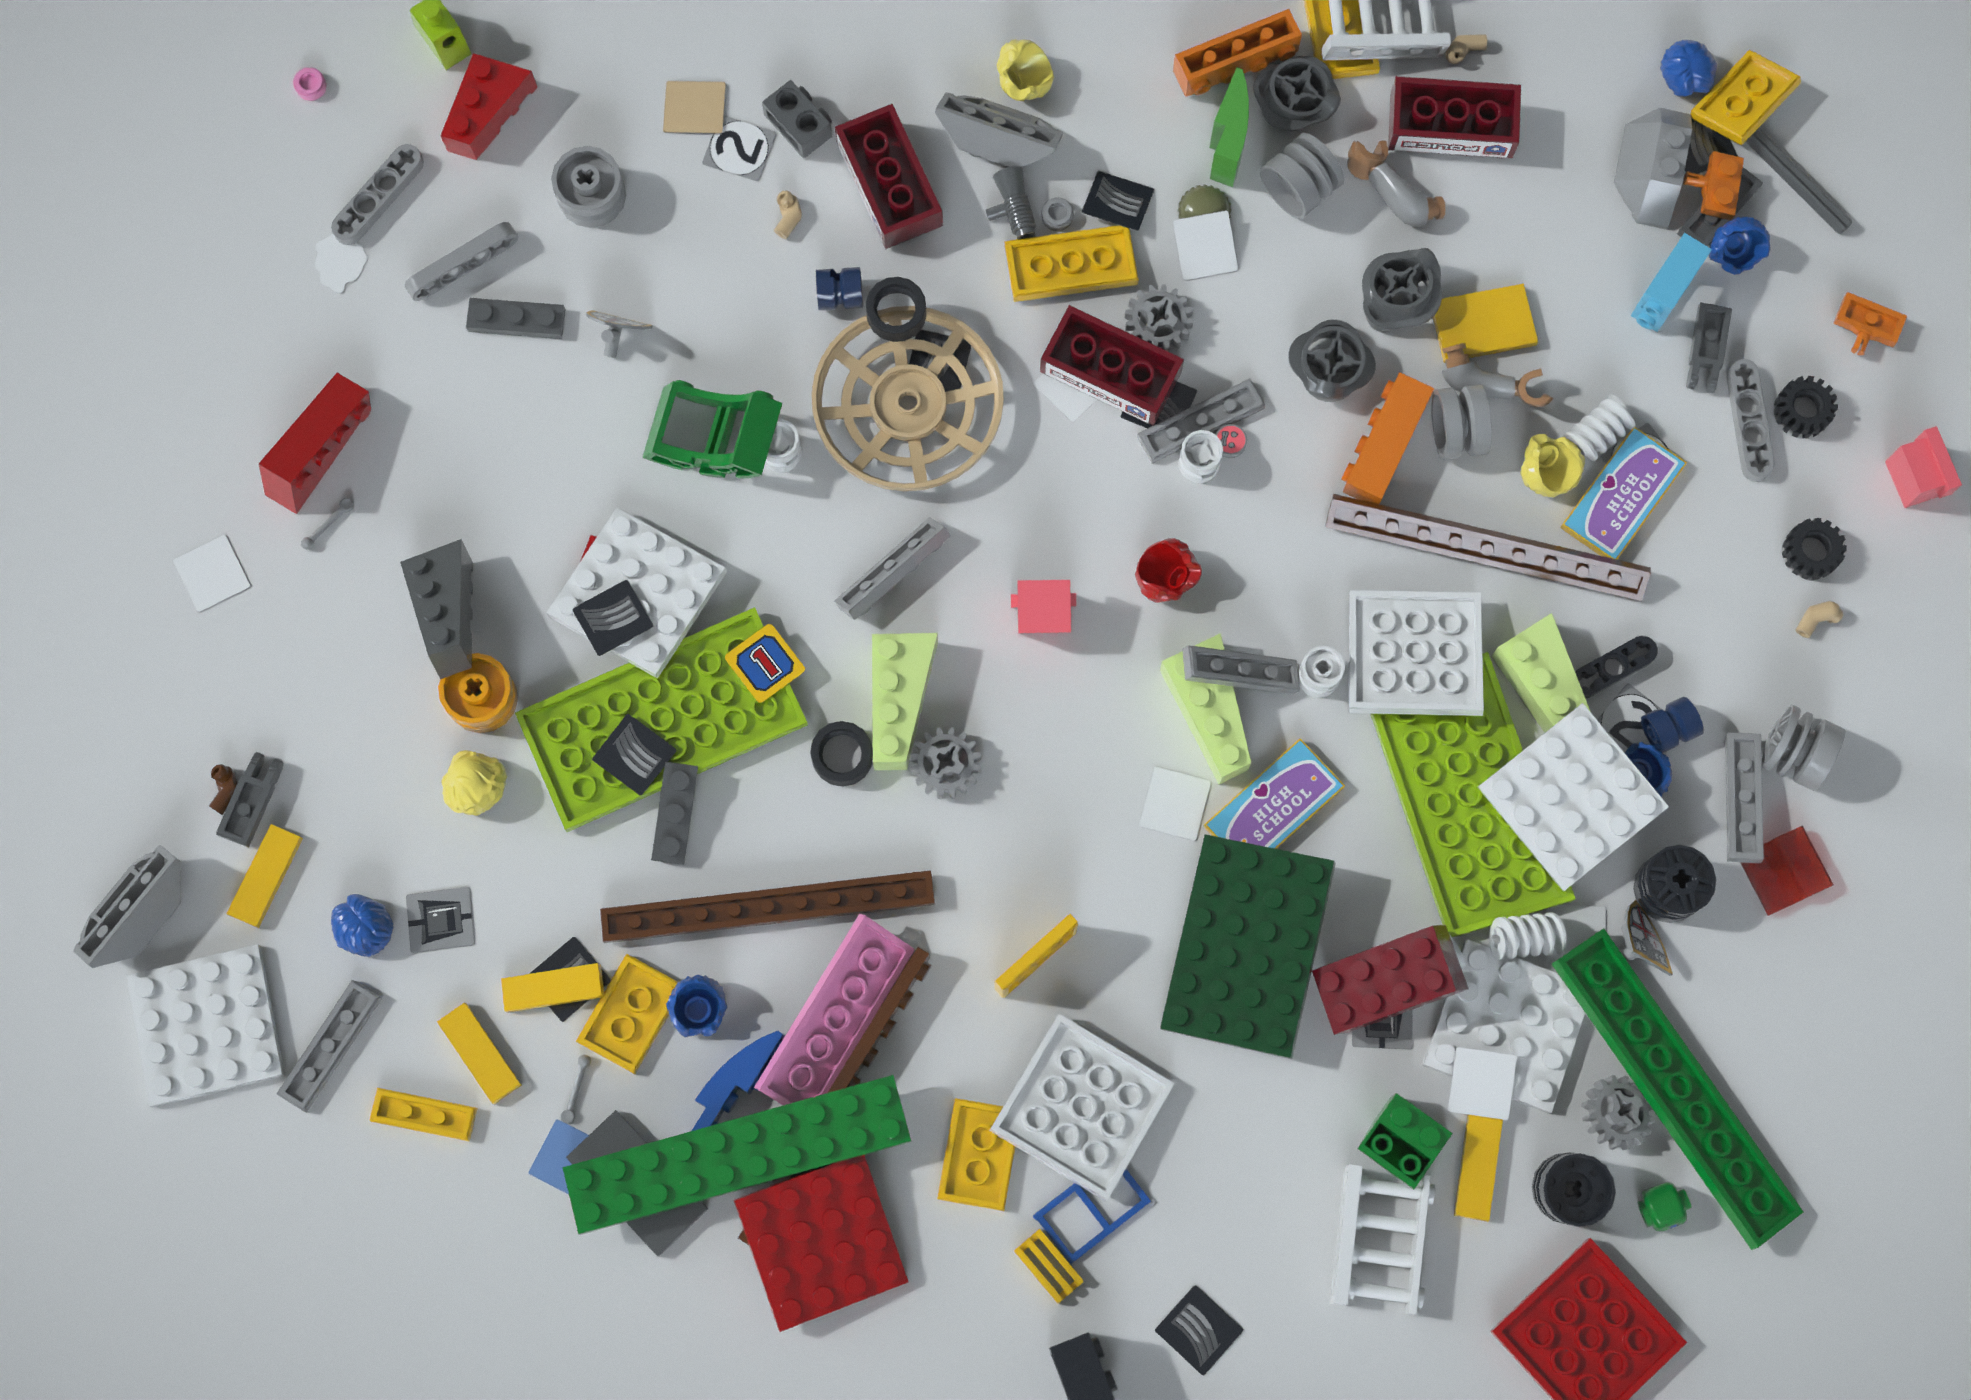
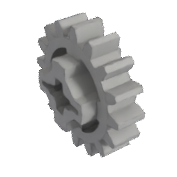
M1164 284L1160 291H1156L1153 285H1149L1148 294L1139 290L1137 292L1138 301L1132 298L1129 300L1128 306L1130 309L1125 311V319L1129 321L1125 324V330L1133 331L1132 335L1157 347H1162L1168 352L1171 344L1178 349L1181 346L1180 338L1185 340L1189 338L1190 332L1187 329L1193 327L1194 320L1189 318L1193 314V308L1185 307L1188 301L1186 296L1180 299L1177 298L1178 289L1175 288L1171 293H1168ZM1174 308L1179 314L1180 322L1178 321V317L1173 315L1172 310ZM1165 312L1164 319H1160L1159 322H1156L1153 326L1154 319L1157 320L1160 316L1162 317L1163 313ZM1138 316L1140 317V321L1145 323V330L1141 328L1138 322Z
M939 727L935 737H932L928 732L925 733V744L916 742L915 747L919 753L911 754V760L918 764L911 767V773L920 774L915 781L917 786L924 783L927 784L925 788L927 795L936 790L938 799H942L944 792H949L951 799H955L956 790L959 789L962 793L966 794L968 793L967 782L972 785L977 783V779L972 774L981 773V766L974 764V762L981 760V753H972L976 748V742L966 743L967 733L963 732L957 737L953 727L949 729L948 734H943L942 729ZM950 743L947 747H935L938 744ZM962 751L965 752L968 759L967 768L959 761ZM952 756L953 767L946 766L940 771V759L946 761L948 757ZM925 758L933 765L930 776H928L924 769ZM954 778L957 780L953 783L943 784V781Z
M1615 1075L1595 1082V1088L1585 1093L1590 1100L1581 1105V1107L1589 1111V1114L1582 1117V1120L1592 1124L1587 1132L1589 1134L1595 1132L1599 1134L1598 1144L1609 1141L1610 1150L1621 1147L1623 1151L1644 1143L1643 1138L1652 1134L1651 1129L1647 1125L1655 1123L1656 1118L1649 1115V1111L1653 1109L1646 1103L1645 1097L1638 1091L1639 1089L1636 1084L1629 1085L1628 1076L1617 1079Z

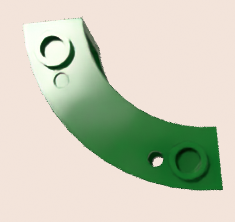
M672 381L663 387L642 458L679 470H683V467L700 468V475L725 478L726 474L736 473L735 476L739 479L760 476L765 466L783 403L774 400L773 395L765 391L757 390L739 395L721 394L696 389L691 383L686 381ZM675 397L717 408L704 453L662 443ZM737 412H745L733 453L725 454Z

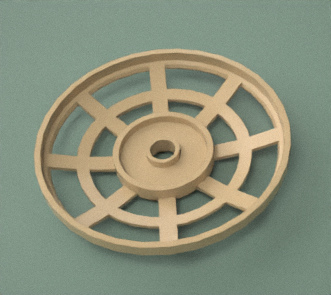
M915 306L890 307L878 310V315L884 323L889 322V325L892 326L902 325L901 320H911L913 318ZM926 308L927 317L925 321L943 326L952 331L943 347L917 339L899 342L890 341L871 349L857 360L844 347L859 334L871 328L866 315L843 329L829 344L819 361L811 393L812 412L817 432L825 448L836 462L850 474L868 484L897 491H918L941 486L960 477L971 469L987 452L996 437L1002 419L1004 404L1003 381L998 364L989 347L975 331L955 317L935 309ZM963 339L982 358L991 381L972 386L966 369L953 356ZM906 350L923 351L936 357L926 369L918 365L908 364ZM891 352L894 353L895 367L885 371L881 376H878L867 367L877 358ZM837 359L850 370L843 386L841 406L822 407L824 382L830 366ZM946 364L957 374L963 388L945 392L941 381L938 379V375ZM858 378L872 387L870 404L851 405L852 392ZM994 394L992 421L987 435L981 443L967 435L974 416L975 399ZM905 396H912L917 400V405L913 409L906 410L899 405V401ZM965 401L964 416L960 427L956 429L943 420L946 413V405ZM873 417L880 431L870 443L861 435L853 418ZM844 419L850 436L863 450L852 463L834 445L824 420ZM936 431L949 439L938 450L923 455L922 438ZM890 438L908 441L910 457L893 456L880 450ZM958 445L974 453L954 471L939 478L927 480L925 464L943 458ZM874 458L894 466L912 467L915 483L885 481L863 472V470Z

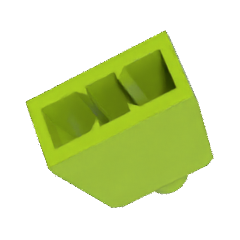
M423 0L409 10L415 28L445 70L472 54L460 27L441 0ZM449 37L452 43L448 46H443V41Z

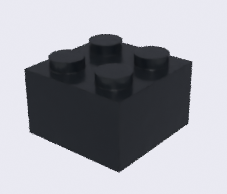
M1089 1332L1048 1348L1068 1400H1115L1112 1392L1118 1389L1111 1371H1103L1099 1359L1105 1357L1098 1337L1091 1338Z

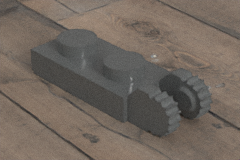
M1702 302L1698 305L1688 363L1690 365L1686 384L1688 389H1695L1699 380V370L1702 367L1710 369L1706 381V392H1715L1719 372L1724 363L1732 308Z
M258 752L254 753L245 774L241 775L216 831L217 836L248 848L275 789L274 785L278 782L284 764L283 761L273 760L264 780H258L256 777L259 775L265 759L264 754Z

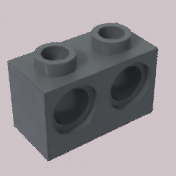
M789 80L762 101L764 116L803 159L832 137V120L823 108L817 109L812 104V98L803 86L798 88L792 80ZM789 103L797 105L791 110L783 108L784 105ZM813 125L817 127L814 131L806 132L802 130L805 126Z

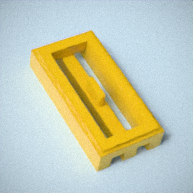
M1040 1228L1014 1250L1016 1255L1057 1304L1084 1282ZM1039 1239L1074 1280L1070 1285L1035 1245V1241ZM1028 1247L1064 1289L1060 1294H1058L1024 1253Z

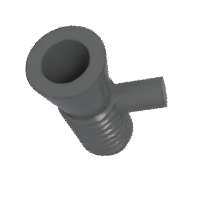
M1013 166L996 172L993 175V180L1004 199V203L986 209L988 220L992 221L1007 215L1012 234L1016 235L1017 239L1035 236L1034 229L1036 228V223L1028 196L1025 195L1023 169L1019 166Z

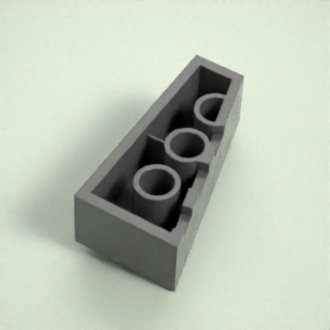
M462 539L400 562L428 657L440 679L472 668L470 620H473V610L471 608V595H473L471 572H473V562Z

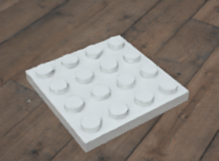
M616 508L546 613L551 619L588 639L572 609L616 584L628 580L654 626L610 652L658 679L727 573V570L724 566L625 511Z
M1350 590L1349 713L1483 715L1481 592Z
M1583 703L1478 786L1479 790L1562 891L1569 888L1669 808Z
M1467 939L1461 951L1466 965L1461 969L1469 990L1445 998L1422 1066L1452 1077L1457 1047L1516 1055L1517 1062L1511 1100L1550 1114L1553 1111L1585 1012L1558 973L1516 957L1509 959L1504 955L1503 959L1496 960L1492 955L1491 948Z
M256 944L126 976L150 1107H157L285 1076L260 945Z
M1058 1014L989 1131L1102 1200L1108 1201L1175 1083L1063 1015Z

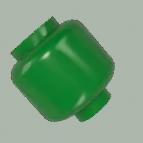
M1665 1182L1644 1190L1641 1193L1642 1200L1637 1202L1645 1225L1647 1227L1652 1226L1658 1232L1686 1223V1210L1692 1208L1685 1189L1677 1190L1676 1186L1671 1182Z

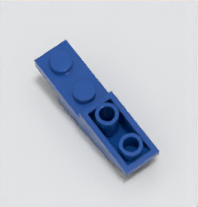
M777 1030L761 1037L731 1057L712 1076L695 1099L697 1103L705 1107V1110L692 1131L719 1124L717 1122L724 1111L729 1114L737 1103L739 1096L735 1093L738 1089L749 1095L752 1093L756 1083L784 1039V1034Z

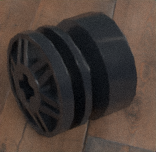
M1674 845L1665 847L1641 865L1635 875L1633 890L1637 902L1648 916L1656 921L1673 923L1683 921L1706 906L1715 893L1717 879L1713 865L1703 853L1693 847ZM1677 875L1678 880L1684 881V885L1679 887V883L1673 882L1672 878Z
M1567 1152L1552 1155L1540 1164L1534 1173L1532 1182L1533 1199L1541 1213L1552 1221L1576 1227L1593 1225L1605 1218L1613 1206L1616 1194L1614 1178L1606 1165L1593 1156L1581 1153ZM1565 1182L1575 1183L1572 1188L1575 1192L1574 1196L1564 1194L1567 1190V1187L1564 1185Z

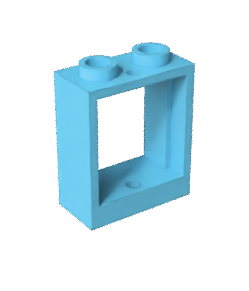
M1683 234L1631 314L1640 326L1646 329H1653L1656 332L1659 331L1710 254L1711 248L1688 234Z

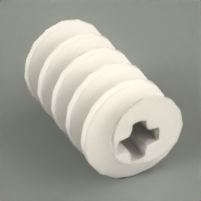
M1610 394L1608 399L1603 400L1599 407L1594 408L1590 412V415L1584 416L1581 423L1575 424L1571 431L1566 432L1563 437L1575 443L1584 457L1591 461H1596L1598 455L1595 449L1605 453L1607 451L1605 442L1614 445L1617 442L1614 434L1624 437L1626 431L1623 425L1628 429H1633L1635 422L1625 403L1617 396Z
M1553 912L1545 913L1544 915L1540 913L1533 914L1532 916L1498 917L1493 921L1489 935L1491 952L1496 960L1503 959L1504 955L1509 959L1515 958L1517 954L1521 958L1527 957L1529 952L1532 956H1539L1541 951L1545 955H1551L1554 950L1557 954H1561L1565 949L1567 938L1562 920Z

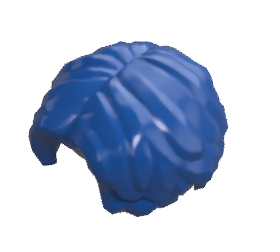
M1681 40L1675 42L1669 49H1666L1661 60L1660 70L1667 86L1674 92V95L1682 97L1689 96L1693 92L1708 93L1715 82L1717 62L1704 44L1693 40Z
M1737 217L1720 226L1715 231L1710 245L1712 250L1709 258L1714 262L1722 264V269L1733 275L1741 274L1742 271L1751 270L1761 259L1769 256L1771 249L1770 234L1760 221L1750 217Z
M1644 742L1632 744L1624 753L1662 797L1664 792H1668V787L1672 782L1669 757L1652 744H1645Z
M351 894L347 897L346 903H341L332 910V932L339 948H343L352 954L371 957L383 950L391 940L394 926L385 905L364 895Z
M695 975L692 978L687 976L684 980L678 982L666 1003L670 1021L684 1037L695 1036L700 1033L706 1037L714 1035L727 1009L723 987L719 985L718 981L708 978L706 975Z

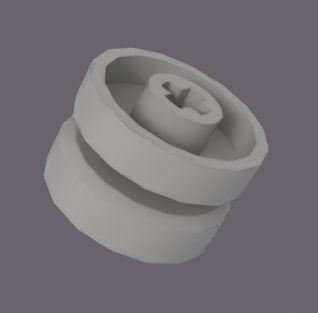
M583 146L573 148L563 154L554 165L551 177L553 191L560 209L568 220L578 226L594 228L604 226L616 219L624 207L626 191L619 166L610 154L601 148Z
M1483 385L1463 386L1459 396L1454 388L1435 389L1432 394L1431 415L1434 440L1440 458L1443 460L1459 458L1464 448L1470 456L1488 454L1492 443V424L1489 402Z

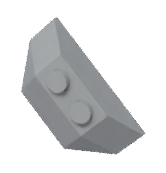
M945 92L935 110V114L959 150L968 152L974 157H983L997 162L1003 167L1019 166L1022 168L1053 154L1063 135V132L1054 129L1049 123L1039 117L979 97L956 96Z
M1658 108L1625 125L1614 184L1625 204L1632 212V217L1638 224L1666 230L1669 227L1682 186L1692 134L1691 115L1688 113Z
M159 845L152 853L146 854L134 862L90 914L81 932L80 942L75 945L73 952L92 968L138 956L181 903L180 860Z

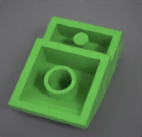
M1238 67L1214 120L1209 148L1215 150L1210 179L1232 188L1240 167L1249 118L1247 83L1243 69Z

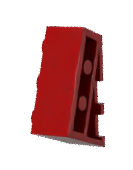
M473 53L440 135L447 151L477 160L501 132L500 128L507 119L517 113L519 110L518 106L528 94H533L538 88L532 71Z

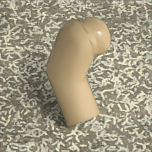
M1486 34L1458 35L1445 53L1446 59L1451 64H1458L1463 61L1470 51L1486 50L1487 36Z
M785 190L780 192L776 199L783 218L774 229V232L783 239L788 238L802 217L797 197L790 191Z
M1832 601L1812 605L1806 610L1795 631L1802 637L1810 638L1819 622L1838 623L1843 617V611L1837 603Z

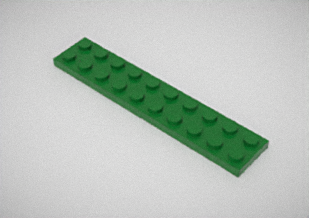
M1603 928L1552 963L1556 972L1751 1250L1759 1248L1800 1216L1804 1211Z
M890 1075L562 1168L578 1235H583L912 1141L894 1075Z

